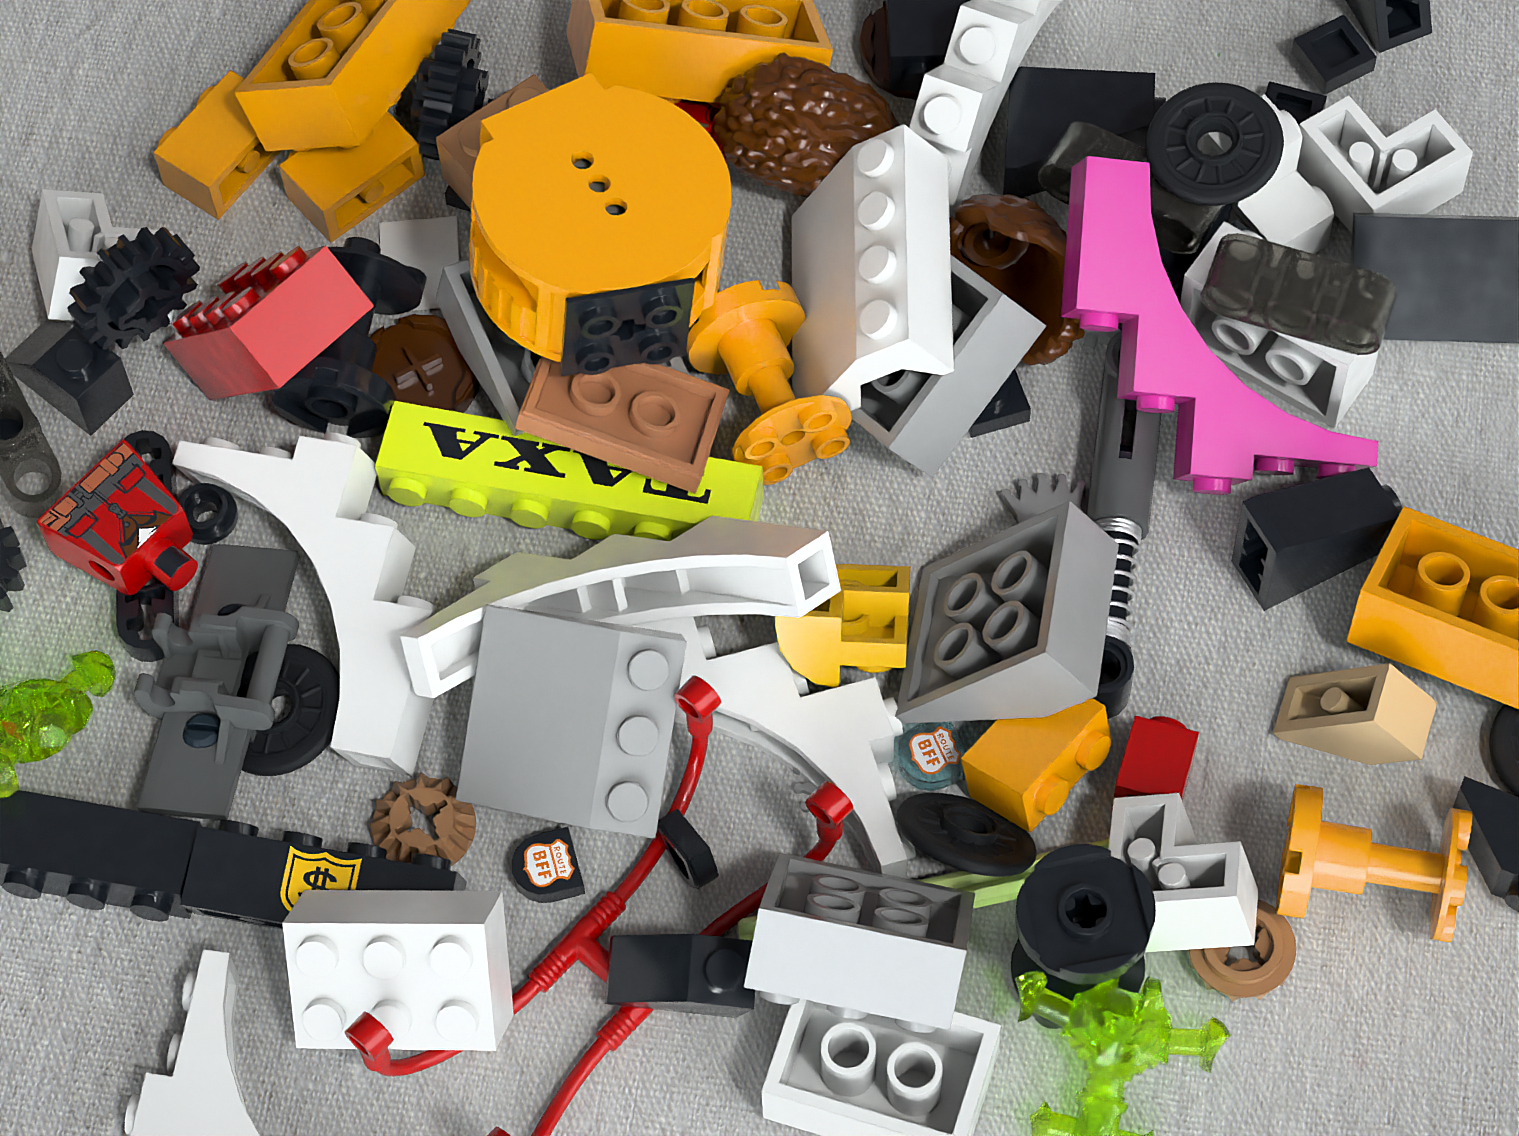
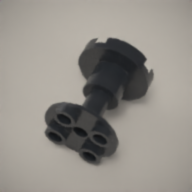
M349 237L345 240L343 247L334 246L328 247V249L372 302L374 307L282 387L270 390V393L275 392L272 400L275 409L281 415L302 427L325 434L328 423L339 426H348L346 435L349 437L368 438L385 432L392 406L397 398L391 386L383 378L372 372L377 354L376 344L368 337L373 315L401 314L417 308L421 303L427 277L425 273L417 268L405 266L397 260L380 254L381 248L376 242L362 237Z
M1077 844L1059 848L1045 855L1035 865L1034 871L1026 878L1024 885L1022 883L1016 902L1015 924L1018 940L1011 955V977L1018 997L1032 1011L1034 1019L1041 1026L1049 1029L1061 1028L1075 1032L1097 1030L1116 1022L1121 1016L1128 1014L1135 1007L1145 978L1144 954L1152 936L1156 918L1154 894L1141 870L1133 863L1129 867L1121 859L1111 856V850L1098 845Z

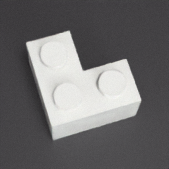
M1264 94L1260 97L1272 107L1283 130L1284 149L1282 158L1275 174L1264 187L1250 197L1229 204L1232 206L1228 224L1231 225L1237 220L1261 236L1272 248L1294 260L1304 261L1328 245L1334 218L1333 207L1327 195L1317 186L1311 187L1296 170L1303 138L1297 122L1287 111H1279ZM1209 132L1204 136L1202 152L1211 156L1221 155L1231 147L1232 141L1224 133Z
M1349 95L1299 124L1303 138L1297 170L1311 187L1317 186L1327 195L1334 214L1351 234L1353 213L1426 214L1463 192L1473 151L1436 109L1387 138Z
M42 189L32 254L48 319L73 323L74 318L68 312L67 307L75 302L74 298L69 294L70 288L85 282L79 271L82 267H95L100 261L97 258L96 252L101 248L107 250L114 244H117L119 236L124 234L129 241H133L140 231L138 228L112 227L103 193ZM149 229L153 235L158 231ZM174 310L167 315L170 319L168 326H171Z
M1179 793L1114 798L1108 849L1111 850V856L1121 859L1129 867L1133 863L1143 872L1155 898V925L1145 952L1254 945L1258 888L1241 841L1197 845L1195 834Z

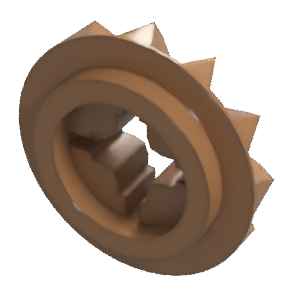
M420 772L416 779L404 783L395 780L391 791L383 799H376L375 813L372 823H370L374 844L387 850L386 859L411 863L412 855L419 853L452 861V866L467 853L473 842L476 832L474 808L471 803L456 800L457 787L448 777L443 780L429 778ZM415 806L417 810L421 809L426 816L432 815L435 812L438 813L433 818L437 840L434 841L429 833L425 835L420 828L413 829L410 832L407 830L413 825L410 807Z
M1258 899L1255 933L1258 932L1259 934L1257 935L1252 953L1258 962L1252 963L1249 959L1242 958L1236 964L1232 962L1228 967L1226 962L1230 947L1189 949L1190 967L1195 969L1203 979L1207 990L1215 989L1226 994L1233 1002L1239 998L1256 997L1261 1000L1268 992L1274 990L1279 985H1284L1295 962L1296 940L1287 919L1283 915L1276 914V908Z

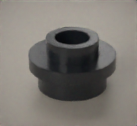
M211 483L195 484L186 489L178 500L193 533L190 542L201 545L217 543L225 539L237 524L238 508L233 496L222 487ZM212 511L218 514L209 521H197L198 517L205 512Z

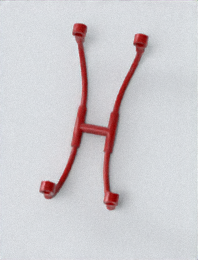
M696 675L692 676L674 694L676 703L686 713L688 732L692 735V743L683 778L667 815L678 809L684 816L689 807L703 769L709 734L713 730L712 713L721 704V699L717 692L706 681ZM823 781L805 801L808 810L816 818V829L820 839L803 858L823 861L832 851L836 841L843 835V820L854 808L847 795L829 781ZM659 829L639 861L613 892L607 891L559 940L550 952L533 967L532 971L527 974L529 980L512 995L514 1015L525 1007L540 991L546 993L577 960L606 983L609 951L596 940L626 910L625 903L640 887L666 850ZM768 882L715 919L699 934L721 937L738 924L742 918H746L756 911L761 904ZM621 1006L606 1021L601 1029L596 1032L597 1040L584 1053L553 1097L531 1136L551 1135L571 1100L600 1060L609 1050L616 1051L627 1037L636 1030V1027L655 1009ZM366 1011L344 1031L349 1041L360 1051L367 1069L384 1076L397 1077L413 1074L442 1063L464 1051L427 1050L411 1057L391 1059L388 1046L394 1041L392 1035L375 1017ZM496 1126L487 1136L510 1135Z

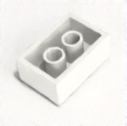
M1225 221L1185 273L1180 302L1181 308L1208 348L1231 371L1334 429L1373 375L1388 311L1379 307L1369 295L1358 290H1348L1323 276L1321 271L1311 263L1303 260H1294L1270 247L1258 234L1247 230L1241 231Z
M304 890L282 923L296 1048L357 1049L346 1037L344 1031L366 1011L375 1017L392 1035L394 1041L388 1046V1049L496 1051L514 1015L502 891Z
M800 999L797 1004L790 1005L761 1091L763 1118L821 1136H973L999 1053L1001 1025L954 1011L950 1030L936 1027L934 1032L919 1033L899 1027L895 1023V1018L868 1013L867 1017L861 1019L845 1018L828 1011L827 1004Z

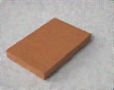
M540 356L514 428L696 493L730 390L661 364L639 363L611 368L597 375L579 373L561 376L560 362Z

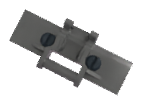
M213 544L189 629H181L174 625L172 617L166 613H158L156 615L152 636L162 648L164 659L156 683L153 676L146 673L139 674L134 689V696L148 715L158 718L162 722L137 805L138 811L160 815L228 820L249 742L254 743L256 730H267L273 725L275 710L271 703L288 642L294 640L298 633L299 621L293 615L285 612L300 558L297 550ZM258 651L246 698L236 697L241 684L246 659L249 655Z

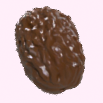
M784 52L780 53L776 60L760 62L757 67L752 68L745 75L736 76L733 79L732 87H727L725 93L721 96L720 104L722 107L714 116V131L717 133L718 143L724 148L723 153L726 160L738 169L739 174L760 181L765 186L775 187L781 192H790L795 196L805 198L811 195L854 145L900 126L885 98L879 95L869 83L861 82L847 73L835 72L823 63L804 57H790Z
M989 193L973 195L968 199L962 200L961 204L953 210L954 216L949 218L950 254L1046 325L1021 361L1029 366L1037 364L1046 365L1067 354L1068 350L1073 346V341L1083 338L1085 331L1080 328V319L1061 317L1067 240L1066 231L1061 229L1055 219L1043 208L1028 198H1019L1011 194L1000 196Z

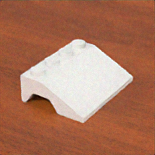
M905 124L854 145L792 215V288L805 313V321L792 338V361L795 367L792 380L793 393L796 399L818 395L837 397L844 400L850 411L861 407L860 385L900 369L945 375L954 371L948 158Z

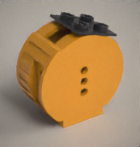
M592 72L481 120L480 151L475 162L472 181L469 264L473 287L488 316L507 336L521 346L545 358L560 362L561 376L579 373L597 375L615 367L639 363L656 365L665 363L674 357L685 356L689 328L701 315L702 310L713 306L719 290L732 201V188L728 167L719 147L701 124L674 104L653 94L633 88L615 85L604 90Z

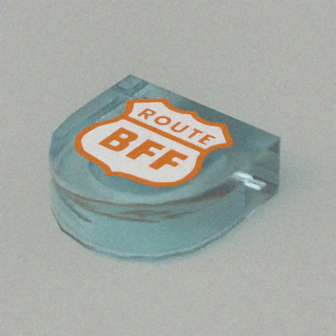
M952 722L920 723L904 734L899 743L897 762L900 773L907 783L917 789L934 791L966 780L960 759L966 751Z

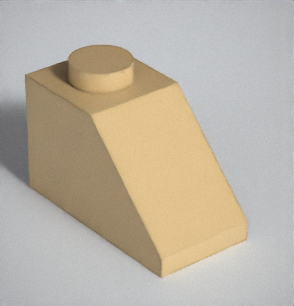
M1390 663L1289 677L1273 734L1284 741L1368 765L1422 760L1437 702Z

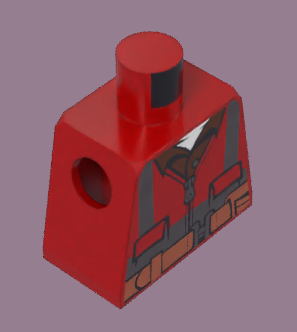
M124 439L36 520L44 540L53 554L125 595L136 594L154 576L170 590L178 591L191 581L198 568V562L183 550L193 536L183 508L133 447Z

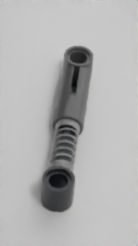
M1122 331L1116 333L1110 339L1105 353L1086 514L1119 544L1101 664V672L1108 673L1114 678V681L1107 684H1099L1097 696L1093 697V699L1105 705L1107 719L1120 714L1127 706L1131 693L1134 660L1131 647L1129 646L1131 636L1129 630L1132 627L1126 621V617L1133 613L1132 608L1128 605V601L1135 597L1134 592L1130 590V586L1137 581L1136 577L1131 574V571L1138 567V562L1133 558V555L1140 551L1139 545L1141 540L1146 538L1149 533L1162 413L1136 410L1137 400L1117 398ZM1124 410L1136 412L1133 446L1120 444Z

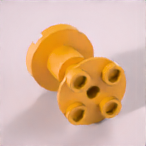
M760 280L739 283L718 292L713 306L702 310L701 315L698 317L699 321L691 328L690 332L688 331L686 347L687 357L696 370L716 375L729 373L740 394L754 396L762 415L740 433L732 448V457L736 462L762 466L763 485H771L783 481L793 472L794 468L800 467L816 458L827 459L842 453L850 444L846 431L852 420V414L847 403L840 398L826 395L795 398L788 382L795 367L786 347L792 342L793 336L805 321V313L794 289L786 282L777 280L776 282L780 290H764Z
M1295 784L1287 821V827L1289 828L1286 844L1282 852L1276 898V914L1304 919L1311 887L1362 895L1365 882L1432 893L1429 924L1430 939L1451 942L1455 928L1457 906H1462L1466 890L1468 866L1460 864L1462 850H1467L1469 843L1472 811L1449 808L1443 827L1439 852L1436 853L1371 842V828L1321 821L1323 788Z

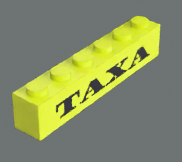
M394 401L375 464L382 495L390 497L399 504L414 507L421 506L423 503L451 508L460 515L474 518L482 517L485 514L510 518L515 523L527 528L538 529L549 525L571 529L582 537L594 540H601L613 534L672 541L710 516L758 522L764 498L762 466L708 457L696 493H692L526 432L514 436L504 420Z

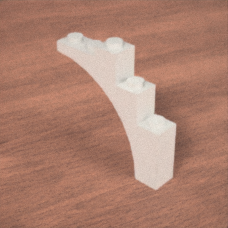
M970 0L960 6L944 64L924 75L909 126L912 131L948 158L949 218L954 216L953 210L963 200L991 124L1026 51L1043 23L1063 0Z
M333 432L325 433L323 439L299 436L294 454L274 447H261L259 454L241 451L238 445L214 437L205 438L203 444L179 440L172 462L176 468L195 484L211 483L222 487L231 495L240 497L277 517L289 528L315 566L331 603L340 648V699L330 747L353 765L412 776L434 698L415 695L400 635L435 615L436 606L423 599L402 596L416 547L397 530L398 524L395 521L381 515L366 513L377 476L376 463L360 449L361 443L358 440Z
M710 516L672 541L613 534L572 560L516 552L473 578L475 591L401 634L400 639L415 695L435 698L475 676L486 604L631 626L665 619L705 615L761 614L800 618L840 592L841 588L828 531Z
M693 617L665 619L631 625L632 627L682 634L687 643L679 689L692 676L696 675L706 681L717 692L721 699V704L712 713L713 730L757 747L792 770V767L797 768L800 771V776L807 782L811 781L817 788L823 781H829L840 788L850 799L854 807L843 821L862 846L872 871L907 879V860L916 857L915 847L900 831L889 805V801L897 799L888 763L894 761V737L903 735L901 721L895 717L898 708L894 698L882 699L876 677L809 695L806 677L791 667L780 651L778 642L717 658L708 625L696 627ZM677 704L674 722L687 725L686 713Z
M203 949L198 971H189L187 974L182 996L183 1010L188 1011L183 1034L173 1035L167 1056L168 1074H173V1076L145 1074L141 1094H132L128 1102L125 1115V1133L127 1135L260 1136L249 1117L237 1077L233 1023L239 974L230 953Z

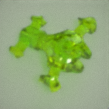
M95 650L71 655L73 670L60 680L37 677L2 686V689H0V799L10 797L19 789L18 778L14 769L17 763L37 762L51 757L69 745L73 734L86 727L94 711L92 702L85 693L89 691L94 696L104 697L113 688L116 680V668L108 654Z
M1041 970L1027 971L1015 978L1020 994L1018 1022H1025L1034 1012L1062 1026L1059 1037L1067 1041L1071 1049L1076 1050L1078 1059L1084 1061V1070L1089 1072V1078H1086V1087H1083L1081 1092H1076L1075 1103L1078 1105L1076 1117L1051 1111L1048 1103L1044 1101L1035 1112L1029 1115L1032 1136H1154L1153 1130L1145 1135L1119 1129L1121 1115L1125 1114L1129 1107L1124 1102L1125 1097H1123L1126 1090L1124 1087L1125 1082L1131 1083L1135 1074L1142 1075L1146 1069L1153 1070L1157 1065H1168L1169 1055L1199 1057L1200 1068L1211 1074L1216 1055L1221 1046L1232 1036L1226 1025L1214 1016L1204 1022L1199 1029L1172 1028V1017L1164 1006L1161 982L1153 977L1148 976L1140 993L1117 988L1119 977L1110 981L1096 983L1092 989L1077 993L1072 1001L1045 988L1048 980Z

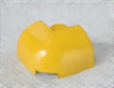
M835 564L841 588L840 592L800 618L776 616L775 618L780 651L795 671L813 683L834 688L840 687L842 665L855 666L861 671L870 673L885 672L892 667L906 668L911 566Z

